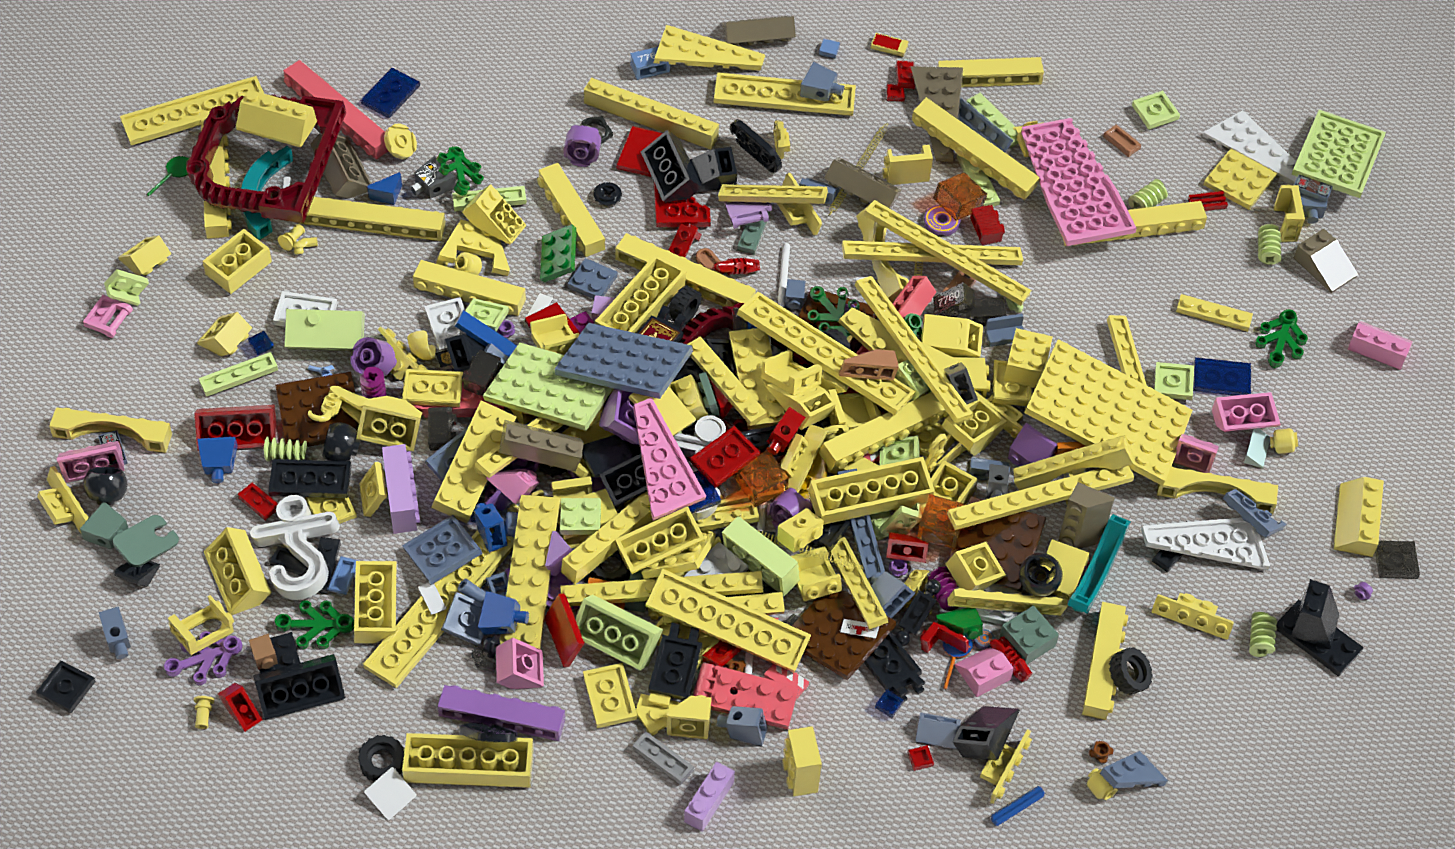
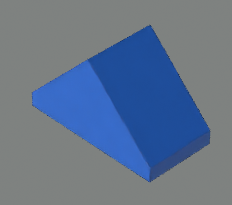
M400 172L368 185V198L373 201L395 205L402 188Z

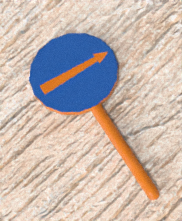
M971 639L968 640V651L966 653L943 641L944 652L952 657L943 686L945 690L948 687L956 658H962L970 654L973 645Z

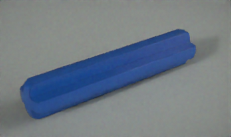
M1040 786L1035 787L992 814L991 821L995 826H999L1043 798L1044 790Z

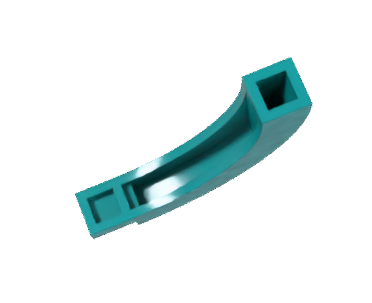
M285 146L275 154L269 151L264 153L248 170L241 189L262 191L266 182L275 173L293 162L292 149ZM243 212L249 231L259 241L273 232L269 218H262L261 213Z
M1114 514L1109 518L1093 558L1067 604L1073 610L1088 614L1117 557L1131 521Z

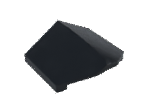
M148 561L139 567H133L126 562L113 572L116 577L138 585L148 586L160 568V564Z

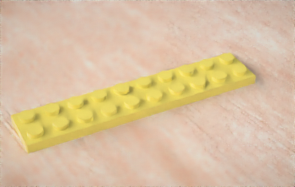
M760 292L751 297L737 312V315L745 321L751 323L813 364L822 366L824 371L893 415H896L913 398L916 392L895 378L894 380L839 376L838 373L843 361L857 356V354Z
M489 528V530H490L491 533L493 534V533H494V529H493V528ZM477 530L471 538L479 546L482 554L434 583L446 609L431 614L423 596H421L396 625V633L385 638L364 662V669L397 688L443 634L444 631L441 628L456 592L462 594L458 591L461 581L468 579L481 588L486 582V578L495 572L513 550L515 538L506 536L508 546L488 552Z

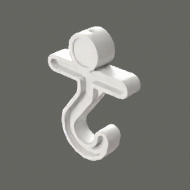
M707 415L697 421L694 436L678 433L674 436V439L685 457H692L724 434L726 426L720 418ZM689 461V466L691 467L697 480H699L703 477V475ZM708 487L705 491V500L688 506L695 521L708 518L716 511L720 502V490L718 488Z
M290 495L282 499L277 505L276 512L280 521L257 525L251 529L250 535L257 547L277 544L285 545L298 560L308 567V571L298 578L289 577L285 568L281 565L272 567L269 573L276 591L282 597L290 600H303L314 596L323 588L329 573L323 555L306 539L333 534L339 530L340 525L333 512L312 515L303 497Z

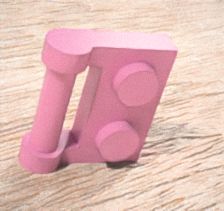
M102 295L83 321V324L87 328L113 338L116 335L117 328L125 317L131 314L133 308L129 304ZM116 310H120V313L110 327L106 326Z

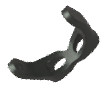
M603 116L589 117L581 122L582 126L598 124L606 129L605 134L601 137V144L610 137H613V132Z

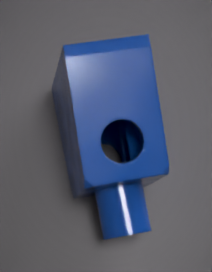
M236 438L197 439L204 473L206 475L212 474L213 483H222L224 481V474L232 473L237 452Z
M491 503L476 505L474 510L476 526L488 552L508 546L504 521L495 506ZM489 528H493V529H494V533H493V534L491 533V531L489 530Z
M486 591L478 628L484 635L515 633L517 623H528L529 612L520 611V604L513 598Z

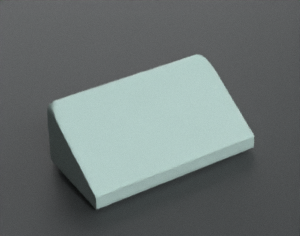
M1259 428L1252 431L1244 463L1263 468L1270 436Z

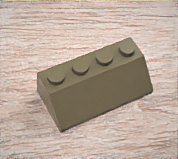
M794 16L722 22L725 42L735 46H741L740 42L754 45L758 44L757 41L764 40V43H774V39H781V42H786L796 37Z
M320 133L310 143L313 154L322 139ZM338 135L324 174L332 188V192L338 197L341 196L349 199L367 193V186L372 183L350 139Z
M841 157L833 159L824 179L828 180L827 183L833 187L838 185L843 188L844 193L850 196L853 194L857 195L859 200L865 204L872 203L875 200L889 209L892 208L902 191L898 187Z
M504 420L499 453L576 471L582 458L583 441L580 438Z
M1078 482L1068 500L1058 542L1077 549L1099 544L1109 520L1115 498Z

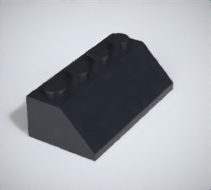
M665 131L641 151L663 202L690 199L702 189L681 140L670 131Z
M641 454L599 474L615 507L647 492Z
M334 654L253 675L264 720L346 699Z

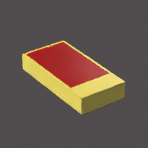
M876 33L871 43V49L904 57L909 41Z

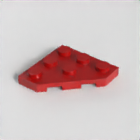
M654 183L656 227H680V224L686 226L691 224L695 227L711 226L709 207L706 205L702 206L696 202V198L693 196L690 199L663 202Z

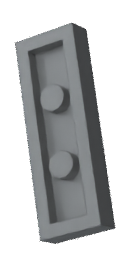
M646 731L632 745V749L680 785L694 771V766Z

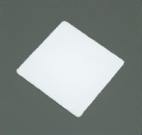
M393 767L364 791L387 820H390L417 796Z

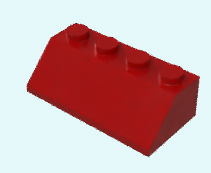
M275 405L202 408L194 412L196 440L235 437L237 449L264 447L267 437L269 438V443L272 442L273 438H276Z

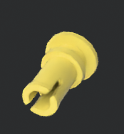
M296 224L289 232L277 238L279 245L287 251L292 250L293 244L305 233V229L302 225Z
M196 696L193 700L197 703L195 705V710H197L195 727L207 729L209 711L212 710L210 704H213L215 700L209 696Z

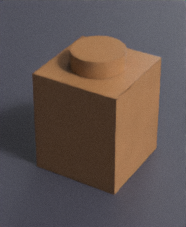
M269 634L249 640L258 670L268 669L278 664Z

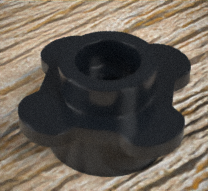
M498 635L488 637L483 642V650L488 653L487 657L490 659L494 658L496 647L501 644Z

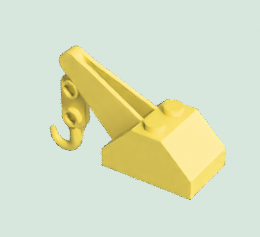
M331 386L329 394L325 396L321 406V411L324 415H314L312 411H308V416L312 420L326 422L338 414L341 407L359 423L356 439L386 446L405 444L406 450L414 452L422 416L421 411L404 399L390 396L368 399L339 386Z
M980 397L977 398V401L967 404L973 413L971 418L955 423L950 416L947 417L941 426L948 434L947 437L945 434H940L936 437L928 451L930 454L925 459L930 478L943 460L950 463L965 450L973 456L983 451L1002 431L1007 420ZM955 441L959 443L936 463Z

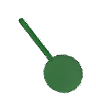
M177 156L170 159L166 164L168 175L147 193V196H150L171 176L178 178L187 176L186 162L189 158Z

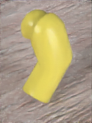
M317 237L303 238L294 243V253L303 254L304 247L318 246Z

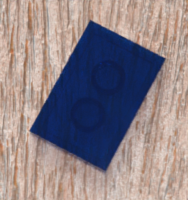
M391 68L360 100L361 104L390 119L421 86L420 81Z
M1195 357L1193 391L1233 396L1251 394V363Z

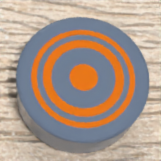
M983 629L982 636L974 639L975 646L981 650L988 647L991 648L989 643L995 639L993 633Z

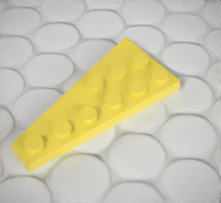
M666 25L654 63L659 64L660 61H666L669 64L675 65L676 62L685 63L687 66L701 67L722 65V68L737 66L739 69L761 71L765 54Z
M851 308L839 319L838 322L869 351L876 349L895 351L898 364L908 360L881 321L854 308ZM921 342L944 375H946L945 368L959 362V360Z

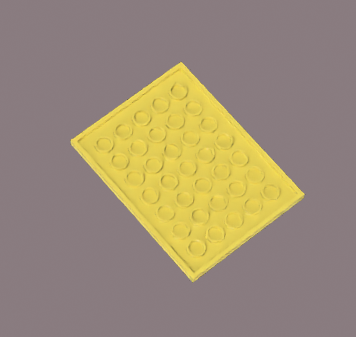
M1058 339L1024 413L1086 446L1124 435L1132 449L1133 464L1129 465V468L1163 486L1177 453L1176 448L1179 439L1185 432L1193 410Z

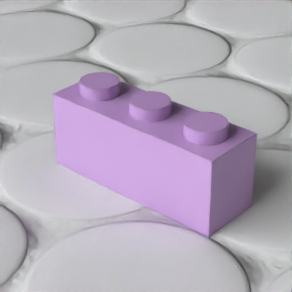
M718 762L715 763L687 806L684 813L685 823L703 832L733 785L734 770Z

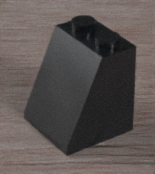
M1309 580L1299 604L1291 637L1328 649L1331 648L1340 614L1330 585Z

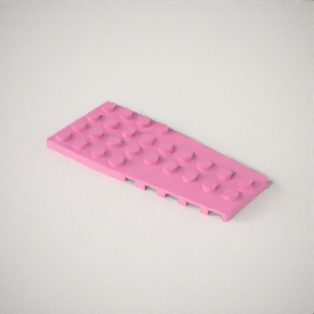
M1072 118L1022 127L1021 134L1036 175L1040 177L1039 183L1046 203L1067 246L1136 233L1137 228L1118 190L1109 176L1103 173L1102 165L1096 162L1095 154L1093 151H1089L1088 143L1085 139L1082 140L1079 129L1075 128L1072 124Z

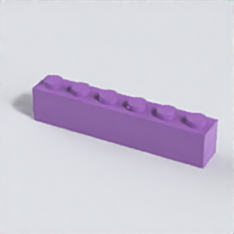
M444 685L438 703L440 717L469 723H483L489 727L492 724L515 730L518 733L555 741L560 740L565 723V710L557 706L548 707L537 702H524L518 698L510 699L501 697L498 694L481 693L475 689L466 690L456 685Z

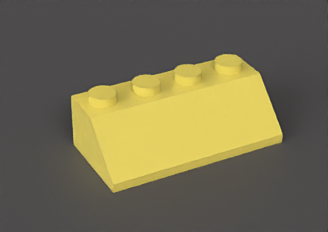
M248 90L240 102L236 130L301 148L315 126L317 119L311 106Z
M1362 477L1340 484L1334 550L1373 557L1379 541L1384 480Z
M687 506L619 537L615 541L626 567L633 574L705 541V538Z
M226 527L206 548L204 554L226 608L231 615L259 606L272 592L246 531Z
M356 561L354 643H377L396 633V561Z

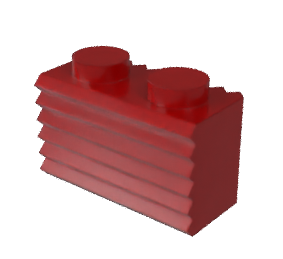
M993 205L971 208L970 220L981 245L1001 242L1003 234H1005V228L1003 224H1000L998 211L994 210Z

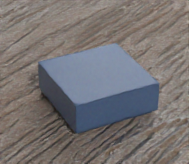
M823 39L819 55L836 59L840 42Z

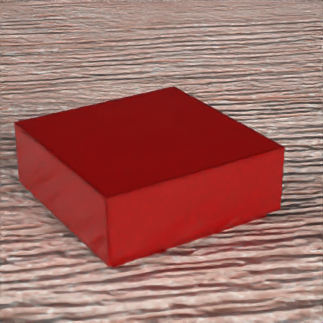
M887 84V101L904 102V88H898L897 84Z
M928 745L908 750V756L914 771L934 766Z

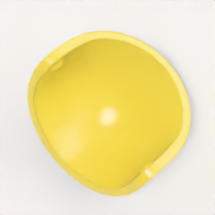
M416 331L408 335L409 348L417 358L422 360H432L435 358L436 347L428 345V334L426 331Z

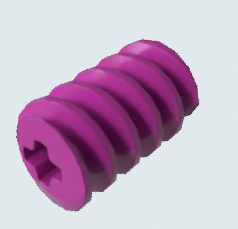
M367 367L360 377L362 396L368 399L387 396L383 371L377 367Z
M942 566L934 569L928 576V581L936 579L941 584L940 592L935 595L940 607L945 611H953L960 608L948 606V597L954 589L959 588L948 567Z

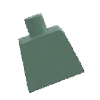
M103 502L83 524L80 531L83 540L107 549H113V538L127 530L128 525L124 517L107 503Z

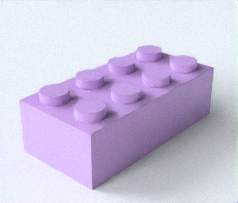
M405 444L382 447L393 533L417 531L416 523L420 522L411 452H406Z

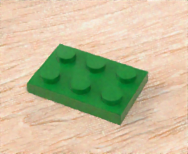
M573 224L542 236L540 280L545 283L575 271L577 228Z

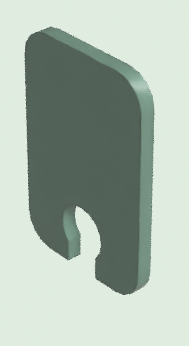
M152 515L117 534L113 538L112 543L129 565L139 567L175 547L179 542V537L174 530L170 531L165 537L157 536L154 530L167 525V522L159 515Z

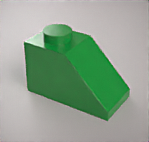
M963 608L936 615V623L945 625L949 630L957 634L964 635L968 640L982 636L983 623L976 608Z

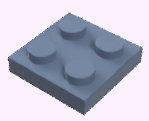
M585 258L568 282V288L592 299H595V295L605 296L618 277V272Z
M456 592L441 630L478 646L484 635L478 628L483 603Z

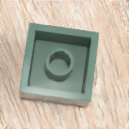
M1033 605L1003 624L999 637H1005L1015 648L1014 650H1017L1018 654L1022 656L1026 664H1029L1056 647L1059 634Z

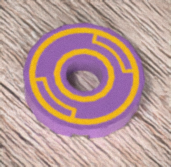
M935 205L926 211L924 224L929 232L940 236V234L949 236L958 230L960 216L950 206ZM938 219H944L946 222H939Z

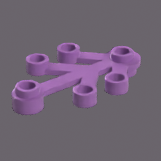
M208 631L202 632L200 634V639L206 637L211 633ZM228 636L213 643L219 647L214 649L206 647L196 652L199 654L182 661L170 658L164 664L166 674L175 677L181 673V670L203 662L193 678L196 685H204L207 681L206 674L215 657L222 655L219 664L213 667L215 677L222 678L226 675V666L230 658L241 652L243 648L242 641L236 636ZM180 643L181 650L185 653H189ZM218 669H223L220 673L216 672Z

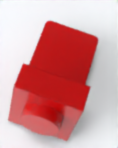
M680 224L668 251L680 257H686L693 240L699 241L702 234L698 232L697 227L688 224V226Z
M933 622L929 629L924 630L920 636L921 650L929 653L938 639L964 653L968 651V639L964 635L957 634L949 630L945 625H940L936 622Z

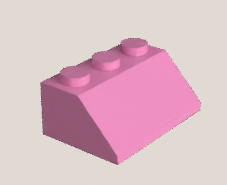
M1359 321L1348 350L1401 370L1413 341Z
M1271 392L1217 397L1212 407L1215 424L1224 432L1281 425Z
M118 441L59 453L57 457V462L66 483L83 480L87 472L96 467H115L125 471L122 451ZM115 454L117 463L108 466V455Z

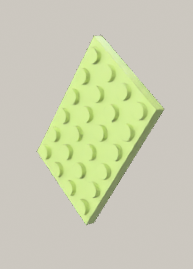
M1318 110L1291 175L1298 177L1300 174L1332 185L1333 190L1361 198L1386 132Z
M519 343L484 393L483 398L487 402L586 431L613 388L555 375L554 369L564 355Z

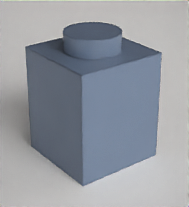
M787 279L785 308L802 309L806 281Z

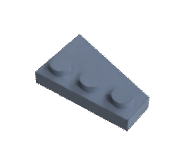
M1236 489L1227 492L1222 498L1231 509L1236 510L1244 521L1250 523L1256 528L1257 533L1265 538L1283 530L1287 525L1282 520L1277 522L1271 518L1272 513L1256 508L1254 501Z
M1141 751L1104 767L1100 772L1113 788H1131L1142 784L1144 787H1150L1152 784L1165 786L1168 782Z

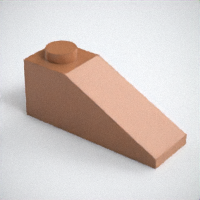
M876 349L845 359L838 374L843 377L894 380L899 365L895 351Z

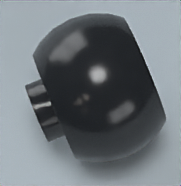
M342 422L330 424L323 446V458L327 461H350L351 455L357 456L360 440L356 439L357 431L355 428Z
M96 467L87 472L83 485L84 491L90 500L96 501L98 505H101L103 502L113 505L115 501L121 500L124 497L128 482L125 473L119 468Z
M1034 553L1028 556L1019 569V580L1022 587L1034 596L1043 597L1054 593L1061 585L1063 579L1060 563L1056 558L1047 553ZM1040 565H1046L1049 568H1051V570L1049 571L1046 567ZM1033 566H1036V568H1034L1033 571H1032V575H1030V573H1029L1028 571H1029ZM1038 574H1044L1046 579L1039 581L1035 577Z

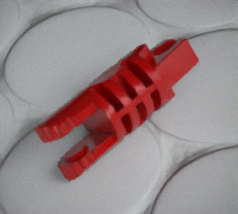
M728 258L726 261L716 262L713 265V270L718 273H727L728 275L747 274L759 271L760 262L759 259Z
M1005 637L990 641L991 648L1002 652L1014 668L1013 674L1021 682L1027 681L1032 675V671L1022 656L1018 654L1017 650H1014L1015 648Z

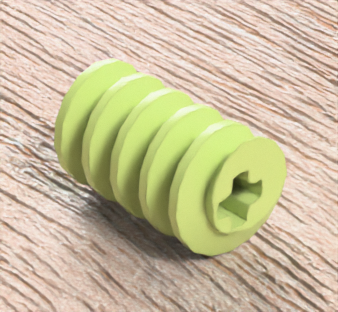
M1154 179L1129 197V206L1131 209L1155 207L1168 197V193L1162 181Z
M1266 224L1258 229V258L1264 264L1272 265L1281 261V233L1278 226L1274 224Z
M266 438L264 457L267 462H270L272 459H305L307 451L306 441L300 446L299 440H296L295 445H292L291 439L285 444L284 439L281 438L278 444L276 438H273L271 443H269V438Z
M1254 612L1251 616L1249 652L1252 656L1264 657L1275 652L1274 645L1276 641L1274 638H1276L1277 619L1265 612Z

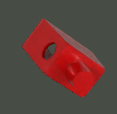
M789 407L767 440L769 444L767 451L772 455H777L779 451L784 452L806 417Z

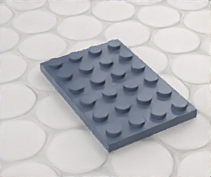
M588 323L554 370L555 375L660 399L693 352L692 345Z

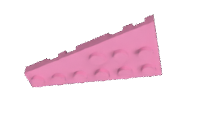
M649 398L634 404L633 410L652 520L705 500L706 494L653 399Z

